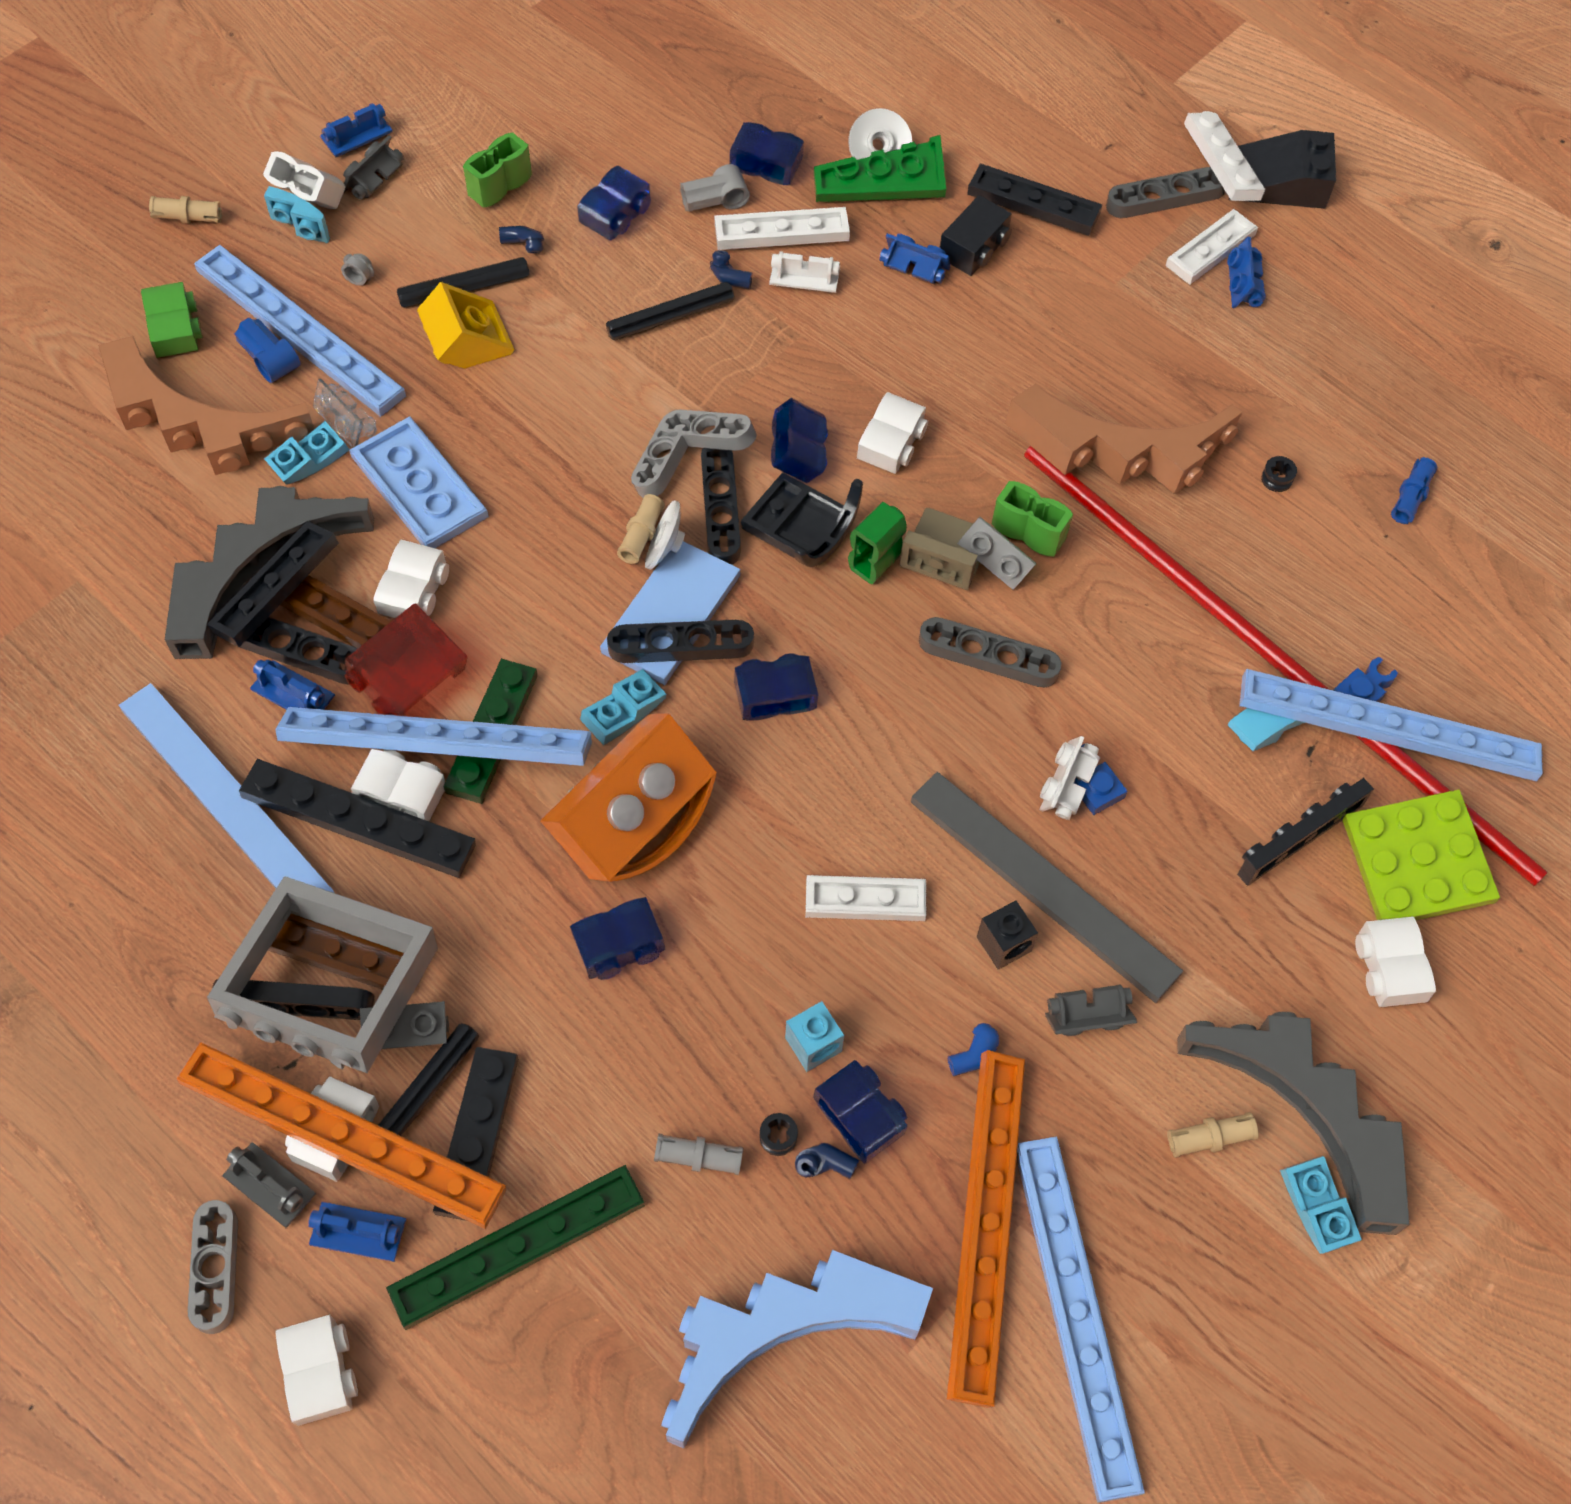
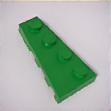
M941 135L930 137L929 142L917 145L915 141L902 144L901 149L884 152L883 149L871 152V156L858 160L855 157H850L814 166L813 176L816 202L942 198L946 195Z

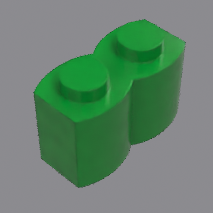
M881 502L851 532L850 543L853 550L848 556L849 567L852 572L871 585L901 556L902 536L906 533L907 524L904 514L897 507Z

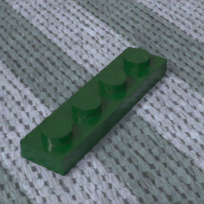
M501 658L473 722L517 725L538 677L537 669ZM457 755L443 786L445 793L482 804L501 759Z

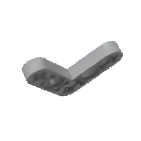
M674 410L666 414L659 423L632 473L631 480L638 494L644 497L647 494L658 496L663 493L688 446L736 451L743 450L752 445L756 439V431L750 418L742 414L693 410ZM715 426L712 431L700 434L705 428ZM671 450L666 456L656 458L662 451Z

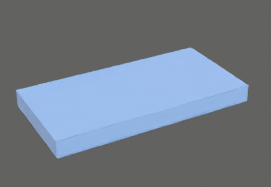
M410 416L349 450L355 463L421 545L437 548L489 517L484 505Z
M683 541L677 553L669 551L659 563L614 627L623 624L710 621L739 579L740 569ZM700 634L692 636L689 642L693 645ZM657 636L652 641V645L658 649L668 648L673 643L667 636ZM606 637L600 646L602 654L611 658L608 652ZM640 638L641 649H645V638ZM628 639L621 640L620 648H628ZM682 661L621 664L637 672L644 669L653 680L665 686Z

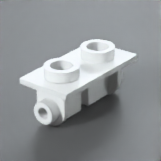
M783 251L772 255L770 285L836 293L840 262L833 261V257L809 256V261H803V255L783 253Z
M1082 736L1062 744L1055 758V763L1059 764L1053 778L1049 777L1040 793V798L1044 799L1039 809L1043 812L1057 808L1055 815L1066 820H1070L1072 814L1076 815L1086 789L1075 784L1074 781L1075 778H1078L1086 783L1090 782L1100 760V757L1097 755L1099 752L1098 747L1088 743L1081 747L1084 740Z

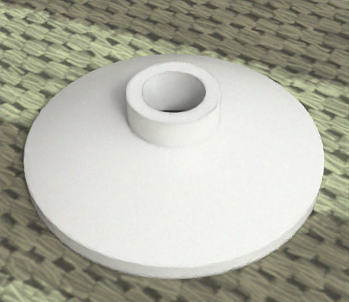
M882 108L872 109L859 116L852 125L848 140L851 156L858 160L871 156V152L878 151L873 146L874 139L881 140L883 143L882 149L884 152L901 149L902 144L912 142V135L905 120L897 113Z
M673 500L656 528L645 560V568L649 570L657 566L669 551L677 553L682 545L685 533L679 531L681 511L678 501Z

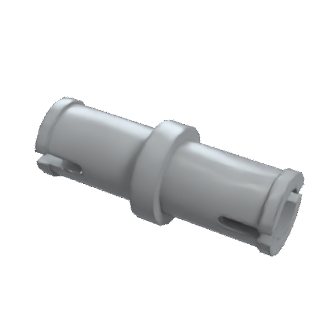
M659 1133L654 1161L692 1166L691 1171L700 1172V1169L704 1168L739 1175L743 1147L705 1142V1137L697 1136V1140H690Z

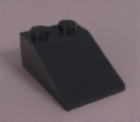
M1299 130L1238 146L1265 188L1261 201L1246 202L1326 209L1336 183L1334 133Z

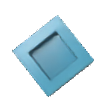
M822 1001L786 1021L785 1039L806 1072L842 1052L844 1034Z

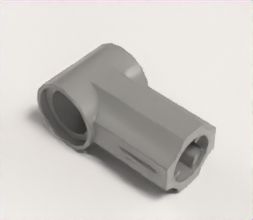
M733 164L719 167L711 177L680 183V192L686 211L722 204L726 209H738L744 206L750 197L740 168Z

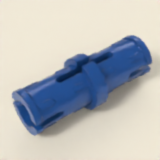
M1421 457L1420 460L1417 459L1409 478L1402 482L1399 488V499L1391 511V516L1396 522L1401 524L1412 523L1420 503L1428 497L1430 492L1429 484L1438 469L1436 462L1426 457Z

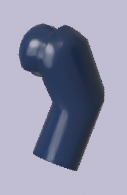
M723 250L713 252V261L710 262V269L720 283L728 282L734 287L751 288L753 272L734 269L729 263L730 254Z

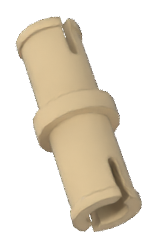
M151 196L149 201L151 218L180 219L182 223L188 224L191 220L220 223L222 219L220 201L191 200L189 196H181L180 199Z
M652 494L645 495L636 515L630 518L626 525L628 532L617 550L618 557L626 563H638L647 541H650L656 532L655 524L665 506L663 500L658 496Z
M1251 1112L1217 1121L1210 1117L1204 1119L1203 1124L1167 1131L1169 1146L1175 1158L1210 1149L1213 1153L1218 1152L1225 1145L1251 1139L1256 1140L1259 1136L1256 1120Z

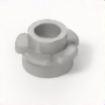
M347 254L344 257L341 272L350 283L363 285L374 276L372 263L365 255L354 254L352 256Z

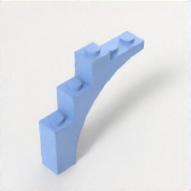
M832 1250L828 1263L819 1260L811 1286L818 1288L817 1292L766 1273L763 1284L754 1283L745 1308L752 1311L751 1315L700 1296L696 1308L692 1306L687 1307L679 1328V1332L685 1334L683 1338L684 1348L697 1352L696 1358L688 1355L679 1377V1382L685 1384L679 1402L671 1399L665 1412L661 1426L668 1429L666 1433L667 1442L685 1448L700 1415L721 1387L750 1361L781 1343L814 1332L844 1328L880 1330L915 1340L933 1288Z

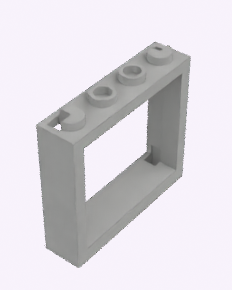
M284 876L210 991L207 999L214 1012V1017L225 1021L228 1028L237 1029L239 1026L252 1031L263 1041L275 1043L277 1040L291 1045L296 1052L304 1056L313 1057L315 1054L329 1059L333 1065L342 1070L346 1065L368 1073L438 949L433 927ZM291 913L404 953L356 1038L240 997L241 992Z

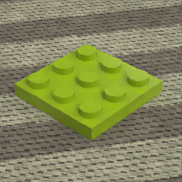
M1460 789L1345 814L1343 823L1377 920L1414 917L1415 920H1421L1493 904L1500 899Z

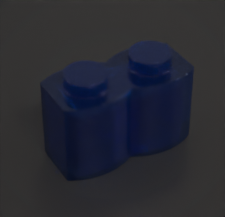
M745 122L730 148L729 164L738 166L742 174L750 176L760 175L767 181L780 185H790L803 159L804 141L791 133L773 132L762 124Z
M619 165L613 167L605 174L598 186L590 189L577 205L579 222L606 239L613 240L619 234L622 235L627 231L632 219L639 214L645 213L651 203L650 184Z
M790 398L776 408L773 415L772 433L774 441L771 449V463L774 468L798 480L809 483L817 476H820L827 466L826 448L824 445L828 436L827 420L823 413Z
M789 653L773 662L751 659L734 668V684L743 720H762L779 714L791 715L808 712L817 708L819 695L809 656Z
M646 897L628 901L608 912L586 917L570 926L574 942L589 979L597 977L600 980L610 979L621 972V968L625 965L636 962L638 965L651 963L660 956V952L665 950L663 936Z
M854 1060L816 1087L813 1098L828 1120L839 1130L856 1156L866 1164L905 1134L908 1127L905 1120L908 1117L896 1099L888 1100L879 1090L881 1082L873 1069L868 1065L862 1067Z

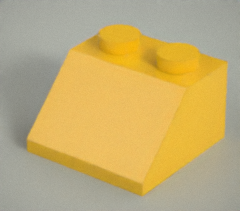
M440 282L417 309L423 329L427 333L432 345L433 353L444 364H451L466 369L511 355L515 351L495 304L490 299Z

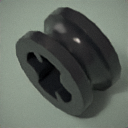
M1284 456L1272 457L1267 461L1261 475L1262 483L1266 488L1274 492L1287 491L1295 479L1297 467L1289 458ZM1273 471H1279L1280 474L1277 473L1276 475H1274ZM1285 474V477H1278V475Z
M774 1113L766 1117L761 1123L759 1135L760 1144L763 1149L775 1156H782L791 1152L796 1146L798 1135L795 1121L783 1113ZM773 1126H777L778 1130H780L781 1126L787 1128V1141L781 1144L779 1139H777L776 1143L770 1141V1128Z

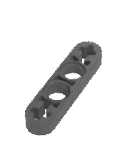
M1205 167L1114 186L1109 191L1106 210L1114 217L1128 218L1216 200L1224 195L1225 190L1211 167ZM1184 186L1187 187L1190 190V192L1181 193L1178 192L1174 187ZM1154 192L1158 194L1160 198L1150 199L1146 197L1144 193Z
M939 617L927 619L920 628V647L930 655L1043 688L1050 687L1056 683L1061 671L1060 658L1056 653L1048 649ZM934 632L941 633L938 641L931 639ZM953 636L956 637L955 647L950 646ZM972 640L978 642L982 650L972 654L966 652L961 645L965 641ZM1003 651H1010L1017 656L1018 660L1014 664H1004L998 659L997 655ZM1029 658L1027 668H1022L1024 659ZM1041 664L1048 665L1046 673L1039 672Z

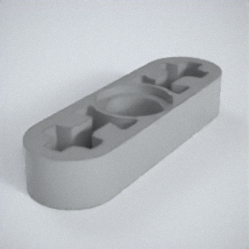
M211 1200L202 1204L197 1209L193 1218L188 1318L197 1329L206 1334H216L223 1331L231 1323L234 1315L238 1218L230 1206L220 1200ZM215 1213H219L226 1220L225 1223L218 1225L216 1237L221 1243L226 1242L225 1246L213 1244V1231L205 1225L206 1222L214 1219ZM212 1255L223 1256L225 1267L222 1273L215 1278H205L201 1270L203 1262ZM224 1286L223 1291L217 1290L218 1288ZM201 1287L214 1289L213 1301L219 1308H222L221 1313L213 1314L212 1322H208L204 1316L200 1315L201 1310L208 1309L210 1305V1294L205 1290L201 1291Z

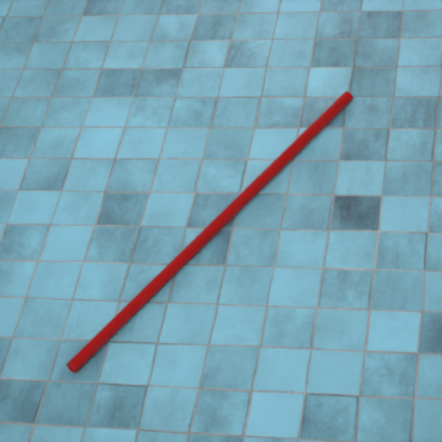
M1032 446L1026 450L1024 457L1287 679L1329 689L1071 472L1064 475ZM1356 736L1426 796L1450 791L1398 746ZM1465 803L1478 840L1535 887L1548 872Z

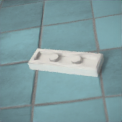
M1233 209L1168 257L1166 267L1191 285L1228 257L1232 249L1238 247L1247 236L1253 238L1257 233L1258 227Z
M807 875L805 917L925 921L926 879Z

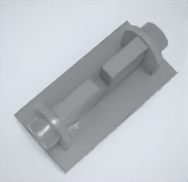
M980 516L957 543L969 552L978 555L977 560L1013 590L1036 564V562Z

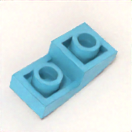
M271 186L268 187L264 198L272 220L293 224L296 235L307 240L329 242L330 236L325 217L315 206L290 192Z
M324 421L298 443L293 437H290L264 459L281 480L288 485L320 471L350 449L330 425Z
M642 669L614 684L611 695L583 709L580 720L605 745L646 717L666 699L667 694Z
M1246 708L1232 718L1228 726L1239 736V739L1252 751L1277 742L1284 731L1305 722Z
M1324 1156L1280 1170L1295 1209L1319 1254L1362 1240L1347 1199L1339 1198Z

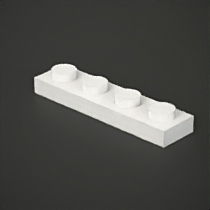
M1210 111L1188 113L1184 125L1231 201H1261L1265 188L1217 113Z
M846 207L714 216L718 250L849 241L850 236Z

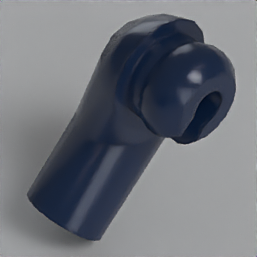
M527 226L499 227L500 244L526 243V251L528 253H541L543 251L542 241L545 239L540 231Z
M821 1143L807 1148L797 1155L795 1170L800 1176L805 1178L814 1177L833 1170L851 1179L860 1160L828 1143Z

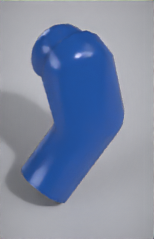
M981 1023L973 1029L974 1037L968 1051L947 1057L953 1076L980 1069L981 1053L986 1050L996 1052L999 1046V1034L990 1024Z

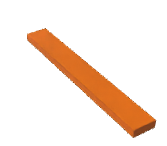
M202 1042L199 1043L177 1077L179 1084L484 1229L487 1228L507 1190L506 1185Z
M990 1050L981 1053L947 1400L985 1408L994 1407L1025 1070V1059Z

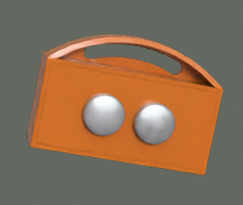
M669 713L648 714L601 761H598V764H595L594 768L575 787H572L568 794L540 822L589 879L607 882L628 879L657 866L685 841L705 810L717 772ZM686 804L680 820L664 841L641 859L628 864Z

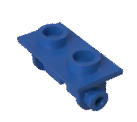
M371 103L369 106L354 112L355 120L353 121L347 115L334 122L326 123V128L322 129L320 138L335 158L393 132L392 128L383 118L386 116V113L381 104L375 105Z
M886 234L889 249L883 248L879 257V261L884 262L885 267L906 274L910 263L916 264L912 272L913 277L931 284H935V282L942 283L946 270L951 268L949 256L946 255L944 250L934 245H928L926 248L915 244L912 238L904 234H897V236Z
M1247 236L1238 247L1232 249L1227 260L1232 308H1236L1242 301L1249 303L1251 307H1259L1266 298L1264 281L1260 279L1263 276L1262 253L1256 247L1251 246V237Z
M258 660L254 665L253 672L257 674V680L250 687V690L286 710L288 707L324 710L335 696L331 691L274 660Z
M321 1202L319 1211L313 1210L309 1218V1228H313L309 1246L395 1262L406 1218Z

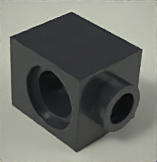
M1017 900L983 917L977 933V939L997 969L1032 952L1038 936L1037 930Z

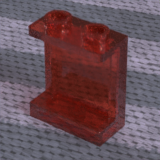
M414 603L345 659V679L358 693L364 691L373 700L371 705L377 714L404 716L409 709L450 675L455 678L466 668L468 656Z

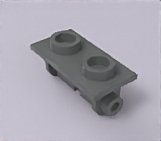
M390 135L381 143L378 141L372 143L365 152V158L359 163L353 161L347 167L343 174L345 177L344 185L346 186L344 193L351 187L352 193L356 198L360 200L368 198L383 184V180L375 174L376 172L387 180L402 166L404 156L398 149L392 150L389 147Z
M1122 985L1093 988V1003H1087L1085 990L1055 993L1054 998L1047 1000L1049 1012L1045 1013V1017L1055 1034L1075 1036L1085 1030L1099 1028L1117 1030L1122 1028L1123 1025L1135 1024L1137 1019L1127 1006V1004H1132L1130 988H1123Z
M445 1001L407 1004L382 1049L447 1044L449 1019L445 1013ZM360 1008L361 1027L372 1008Z
M253 1142L243 1150L240 1147L234 1148L227 1156L230 1167L222 1176L285 1228L292 1223L316 1195L313 1190Z

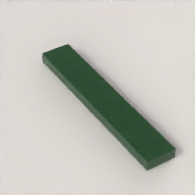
M623 1165L387 1286L386 1289L403 1328L408 1330L645 1206V1202L627 1166Z

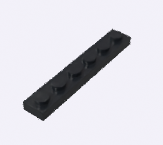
M258 758L239 789L240 796L243 799L460 878L476 846L475 838Z

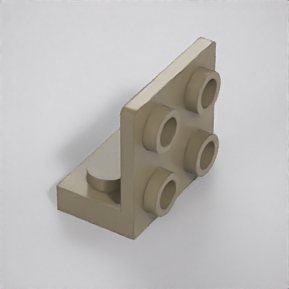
M926 508L915 531L908 530L903 540L900 566L968 591L980 562L977 560L978 555L969 552L957 543L973 523L931 508Z

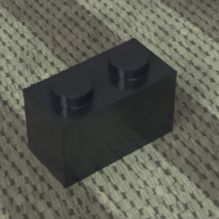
M978 195L941 234L940 248L949 256L950 265L970 276L980 266L985 267L990 261L993 252L999 246L1003 247L1009 240L1012 229L1009 228L1012 213Z

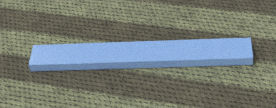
M218 245L194 263L199 274L256 319H260L266 327L280 338L286 339L295 350L380 417L406 397L405 389L221 245Z
M1246 669L1242 676L1240 706L1533 781H1537L1543 774L1541 743Z
M151 683L119 704L126 717L275 889L283 877L286 876L335 893L257 803L241 798L239 793L241 785Z
M288 707L275 729L277 741L584 766L592 744L590 731Z
M1057 1137L1018 1143V1168L1097 1503L1143 1495L1145 1493L1058 1139Z

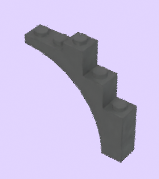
M275 486L273 488H259L255 524L234 523L232 525H217L213 562L194 560L189 563H175L165 633V642L174 659L213 658L218 636L212 633L207 624L307 521L334 533L335 536L373 531L374 516L369 499L347 497L345 499H322L317 497L299 499L296 487Z
M1277 1012L1268 1015L1259 1030H1256L1255 1026L1248 1024H1238L1231 1028L1215 1027L1214 1023L1208 1021H1195L1184 1026L1177 1038L1178 1054L1209 1059L1240 1070L1270 1087L1300 1113L1319 1136L1337 1167L1359 1232L1397 1235L1409 1225L1402 1122L1387 1121L1386 1117L1382 1115H1365L1359 1119L1356 1071L1353 1069H1341V1065L1337 1063H1320L1313 1066L1310 1018H1299L1292 1012Z

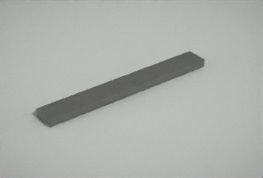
M936 772L912 796L911 803L1154 1003L1161 999L1183 973L1180 967L939 772Z

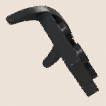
M782 472L742 518V529L792 556L799 563L810 568L817 567L836 551L851 529L859 509L863 482L860 479L853 480L848 497L843 505Z

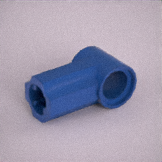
M249 317L239 324L238 330L234 333L237 342L254 359L258 370L269 383L275 382L301 366L300 359L286 339L279 340L260 319L255 320Z

